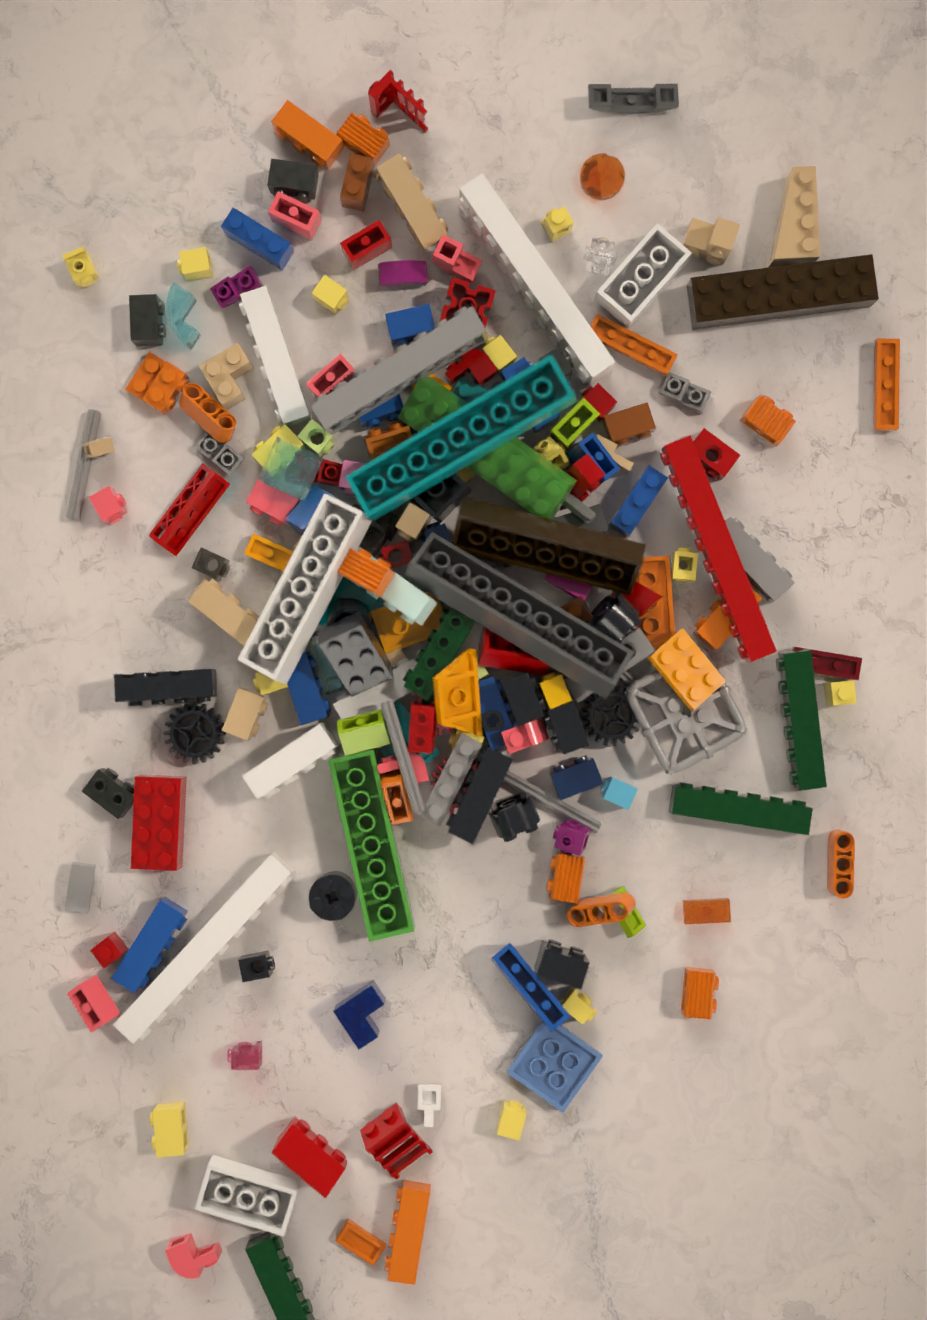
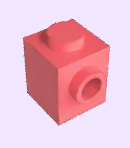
M110 486L89 497L99 517L107 524H115L121 521L123 515L128 513L124 507L127 505L125 499Z

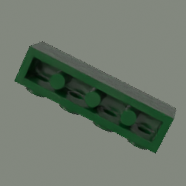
M452 607L450 611L444 610L439 619L442 623L439 629L432 630L426 640L430 642L426 650L421 649L415 658V661L418 662L414 670L409 668L403 678V681L406 682L403 687L426 701L430 699L434 692L433 678L453 661L476 621Z

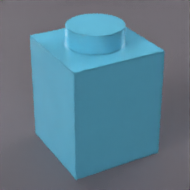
M611 776L609 780L605 779L600 789V792L603 793L601 797L629 810L638 789Z

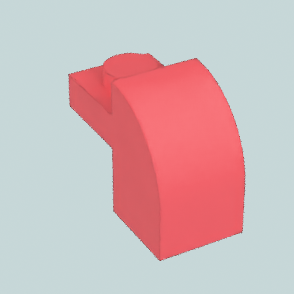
M442 235L433 253L432 261L444 272L450 275L453 273L472 283L482 260L463 251V244Z
M542 718L500 732L507 754L534 746L549 739Z
M408 752L417 782L429 780L430 777L423 757L417 752ZM394 755L381 758L382 763L377 764L379 774L400 769Z
M192 1233L170 1241L165 1252L172 1269L178 1275L188 1279H195L200 1277L204 1267L213 1266L218 1262L222 1248L218 1242L197 1250Z

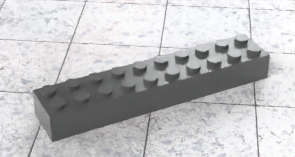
M433 532L409 563L404 579L605 699L616 685L634 653L632 650Z

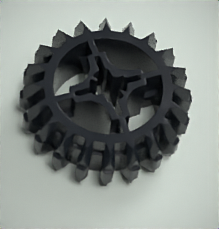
M615 685L614 691H611L608 695L618 697L610 707L606 708L598 704L603 697L597 696L595 693L590 695L593 698L592 701L589 699L584 700L589 705V708L581 707V711L587 712V716H581L580 719L583 721L588 720V723L583 725V728L588 729L591 727L592 729L587 735L592 737L596 733L595 742L597 743L603 737V745L605 746L608 745L609 739H611L613 746H617L618 738L622 744H625V735L629 739L633 738V735L630 733L631 729L635 732L639 731V728L634 726L635 722H639L626 697V688L619 693V685ZM623 701L629 709V721L620 714ZM612 709H615L614 715L621 721L611 719V722H609V716L604 711L609 710L612 712ZM594 710L603 717L600 729L594 723ZM614 723L625 727L619 733L605 734L607 729Z
M193 702L192 710L189 704H184V711L181 708L175 709L178 717L174 714L169 715L173 723H165V726L170 728V731L163 732L166 736L170 735V739L166 740L165 744L172 743L173 746L169 749V752L177 750L176 759L184 755V763H188L191 758L192 764H197L198 757L202 763L207 762L206 755L210 759L215 757L212 750L217 753L221 751L217 743L225 744L223 739H219V736L226 735V732L219 729V727L224 726L225 722L217 723L221 715L217 714L213 717L214 708H210L206 712L207 704H202L199 709L198 703ZM197 714L196 720H193L192 725H180L187 716ZM204 718L211 725L212 735L204 730ZM197 728L200 735H202L200 737L192 738L191 732L186 731ZM178 732L186 737L187 748L181 744ZM200 740L210 742L204 750L193 752L194 747L197 746Z

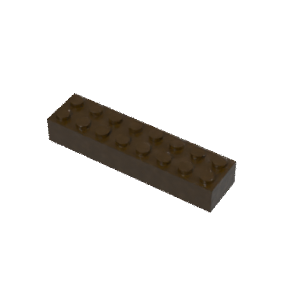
M873 254L691 277L687 284L692 330L867 308L879 300Z
M463 497L452 539L453 545L469 554L614 592L619 591L631 596L642 567L646 546L643 543Z

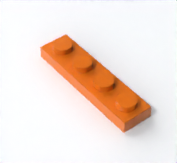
M596 314L591 324V328L603 345L664 376L668 375L678 354L599 314Z
M877 338L875 340L873 430L897 431L899 429L900 339Z

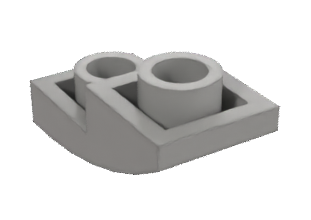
M670 372L659 392L664 397L700 414L703 413L711 396L710 390L690 383V380Z
M207 432L194 446L229 476L244 459L227 443L218 442Z
M72 862L65 911L88 914L96 865Z

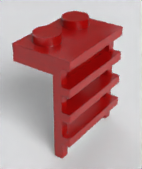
M391 70L379 82L375 81L368 90L370 109L376 118L394 103L425 133L428 131V127L423 123L427 110L424 108V101L421 98L416 101L414 99V91L411 89L406 91L404 89V82L401 79L396 82L394 80V73Z
M397 1102L360 1129L366 1151L371 1153L374 1160L378 1161L382 1168L386 1169L390 1176L396 1180L400 1177L399 1172L427 1152L429 1155L433 1153L430 1146L406 1122L403 1110ZM412 1136L409 1140H407L405 1143H403L401 1146H399L397 1149L391 1152L394 1148H396L398 1145H400L402 1142H404L406 1139Z

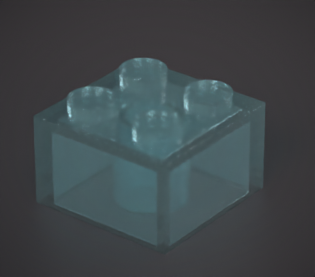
M277 436L259 479L267 485L305 501L323 458L314 452Z

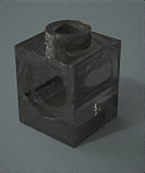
M201 547L191 568L221 581L222 577L225 578L230 570V565H228L230 560ZM216 559L218 562L217 569L209 571V561Z

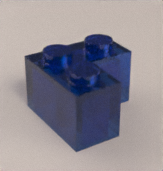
M374 980L336 1004L333 1010L358 1050L376 1039L380 1032L370 1014L385 1005L386 998Z

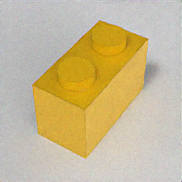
M554 672L541 677L542 682L538 683V687L547 709H552L572 701L562 675L556 676Z

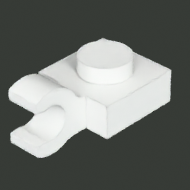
M418 1084L417 1110H424V1127H433L434 1110H441V1085Z

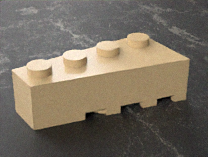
M398 153L377 166L373 176L377 182L382 180L385 195L388 199L395 200L396 212L402 220L406 219L408 221L406 224L407 229L422 252L437 244L442 235L448 236L446 232L448 227L442 218L438 219L434 212L436 207L431 198H426L422 192L424 186L418 177L414 178L410 171L412 166L405 156L402 158L401 154Z
M816 166L792 167L786 177L781 210L768 267L815 262L820 257Z
M205 577L190 594L188 602L245 646L259 616L250 608L245 610L240 606L241 601L233 594L227 595L221 590L223 586L213 578L209 580Z

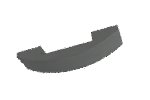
M588 84L589 109L616 114L654 113L679 107L678 84H655L654 88H611V84Z

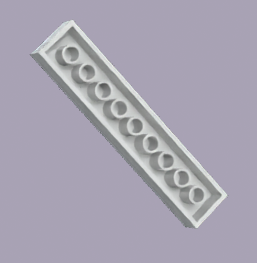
M483 173L459 189L460 198L458 199L461 214L465 219L469 218L473 223V231L478 237L482 236L486 242L484 245L491 256L495 255L499 260L497 264L504 274L508 273L512 280L510 282L515 291H520L523 294L525 305L530 311L534 310L538 317L536 319L542 329L546 328L551 334L549 338L556 348L560 347L564 356L568 355L577 371L575 375L582 385L586 384L587 387L592 386L610 374L615 360Z

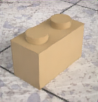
M409 503L395 527L399 530L398 534L400 537L410 543L413 539L418 542L424 533L423 530L427 528L432 518L430 514Z
M238 688L222 731L247 741L251 740L252 737H256L260 725L257 724L260 715L264 716L268 708V703H266L267 697L244 688Z

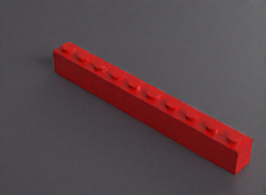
M691 435L664 445L661 449L662 453H660L664 466L668 465L671 473L669 475L670 483L673 488L676 487L678 490V503L681 509L685 508L688 515L686 518L687 525L690 530H694L696 548L699 552L702 551L704 555V568L708 574L711 573L714 580L712 588L716 595H720L722 600L720 607L725 617L728 616L730 620L729 630L732 637L738 640L740 646L737 649L741 659H745L746 663L776 653V647Z

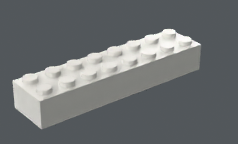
M324 494L238 658L239 661L275 681L287 684L343 577L337 573V570L342 565V561H344L350 548L357 551L372 522L364 512Z

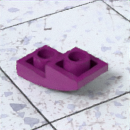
M400 260L378 264L379 286L401 288L404 284L425 286L428 283L426 261Z
M249 265L232 278L227 276L211 287L210 290L219 306L223 309L242 300L240 294L263 287V284L254 268Z

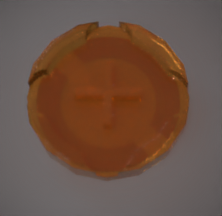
M605 153L592 155L583 164L580 173L582 189L588 196L596 200L613 198L620 192L625 180V171L621 162L616 157H611Z

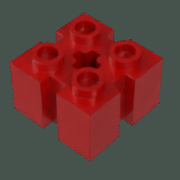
M452 277L445 297L446 300L450 301V304H444L439 322L444 319L449 321L454 318L455 312L461 309V306H464L465 303H468L469 308L473 307L486 328L489 317L483 316L484 311L489 312L496 290L480 285L477 286L476 290L468 288L469 282Z

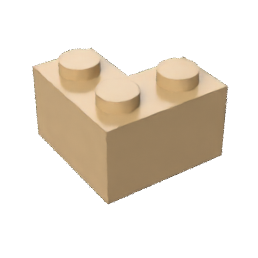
M718 217L714 225L692 218L682 245L692 253L690 256L692 258L701 257L707 259L706 261L710 264L723 265L732 251L740 224Z
M239 343L234 344L199 365L221 405L226 410L245 400L235 379L254 368Z

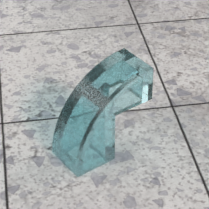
M173 282L166 302L168 322L179 340L188 349L192 350L201 335L197 329L184 322L197 300L193 294Z
M318 630L314 631L308 646L316 662L319 680L325 694L329 695L346 689L319 646Z

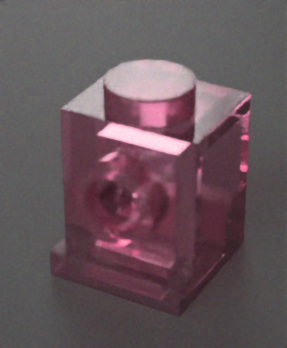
M257 1041L255 1045H251L250 1042H240L234 1048H228L227 1061L231 1062V1070H259L262 1065V1041Z

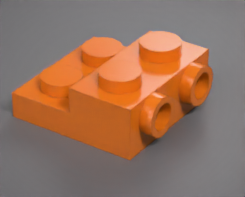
M149 351L125 390L166 415L167 411L170 412L174 408L176 397L182 392L185 384L189 383V376Z
M397 421L389 424V429L383 431L380 428L368 430V435L363 436L369 459L372 461L411 438L412 434L409 425L406 423L402 424V421Z

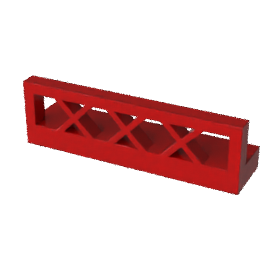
M202 463L148 536L161 547L177 556L227 490L230 483ZM207 472V476L204 478L203 481H201V478ZM177 511H179V513L177 514V516H176L175 518H173L174 515H175V513H176ZM163 529H165V532L162 534V536L158 538Z

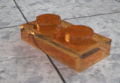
M730 899L683 900L684 924L731 922Z

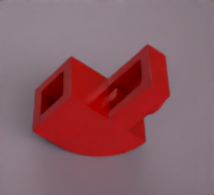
M472 349L459 357L460 363L457 361L446 368L447 372H445V379L449 385H452L461 376L463 377L469 373L474 382L481 387L497 376L498 369L487 354L480 350Z

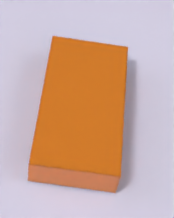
M347 1219L335 1238L337 1243L372 1266L375 1265L386 1248L385 1242L350 1219Z

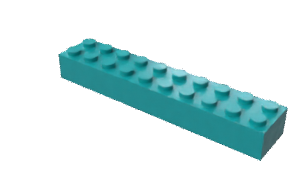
M551 354L345 477L367 518L374 521L576 403L577 399Z

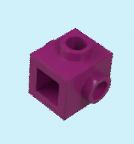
M565 820L560 826H556L553 839H556L554 848L560 849L562 853L567 855L575 854L580 856L586 850L591 828L582 826L576 820Z

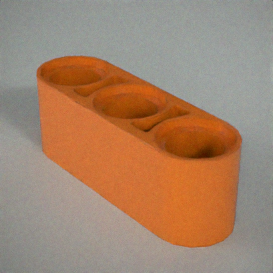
M185 384L179 402L181 409L218 442L227 443L231 441L237 424L235 417L198 384Z
M839 829L832 831L828 837L827 888L833 895L845 899L850 897L854 890L855 840L852 834ZM844 835L846 841L844 845L839 847L837 839L839 836ZM844 858L845 866L842 869H838L837 861ZM843 881L844 889L841 892H837L836 885Z
M628 893L581 899L578 901V904H575L567 912V919L575 927L625 920L635 909L636 902L634 897Z

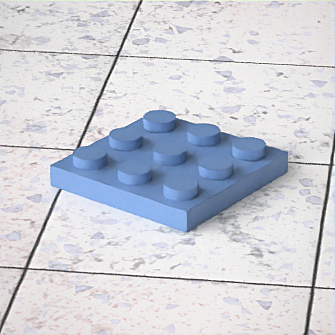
M540 1022L506 1071L513 1078L564 1113L603 1055L564 1026L560 1025L553 1032H550Z

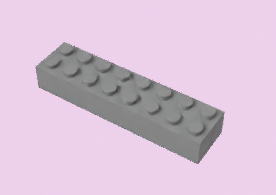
M473 307L459 309L455 312L454 318L449 321L444 319L434 326L435 329L428 334L422 332L414 338L415 342L408 346L406 344L399 346L394 350L395 354L388 358L384 356L374 362L375 366L371 369L358 371L354 375L353 380L348 383L343 381L334 387L335 391L330 394L324 393L314 399L315 403L310 406L324 430L331 435L335 434L358 420L359 417L412 387L420 378L430 376L489 340L487 331Z

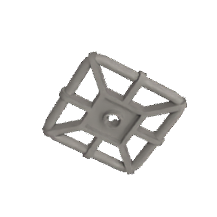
M700 648V650L704 653V655L708 658V660L719 672L713 658L708 653V650ZM658 670L634 681L626 688L625 693L627 694L628 702L643 730L641 733L643 737L647 738L656 758L667 774L673 775L705 758L710 759L714 756V753L746 735L747 728L745 727L744 719L730 693L731 688L726 683L721 685L717 691L710 695L695 710L690 711L689 717L682 715L681 711L684 710L683 705L685 703L668 683L667 685L671 693L662 698L639 690L662 677ZM722 696L735 724L715 718L708 703ZM637 698L656 704L663 720L651 726ZM712 724L733 733L709 746L701 729ZM666 725L674 738L668 759L654 733ZM693 734L700 751L676 763L682 740Z

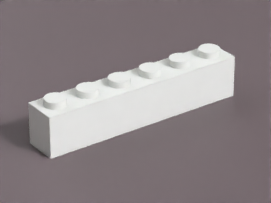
M263 286L240 294L242 302L239 303L242 315H247L249 323L246 324L250 338H255L257 345H254L253 348L257 359H262L264 366L260 367L264 380H269L271 387L267 388L271 401H276L278 409L275 410L278 422H283L287 427H291L311 420L312 418L267 287Z

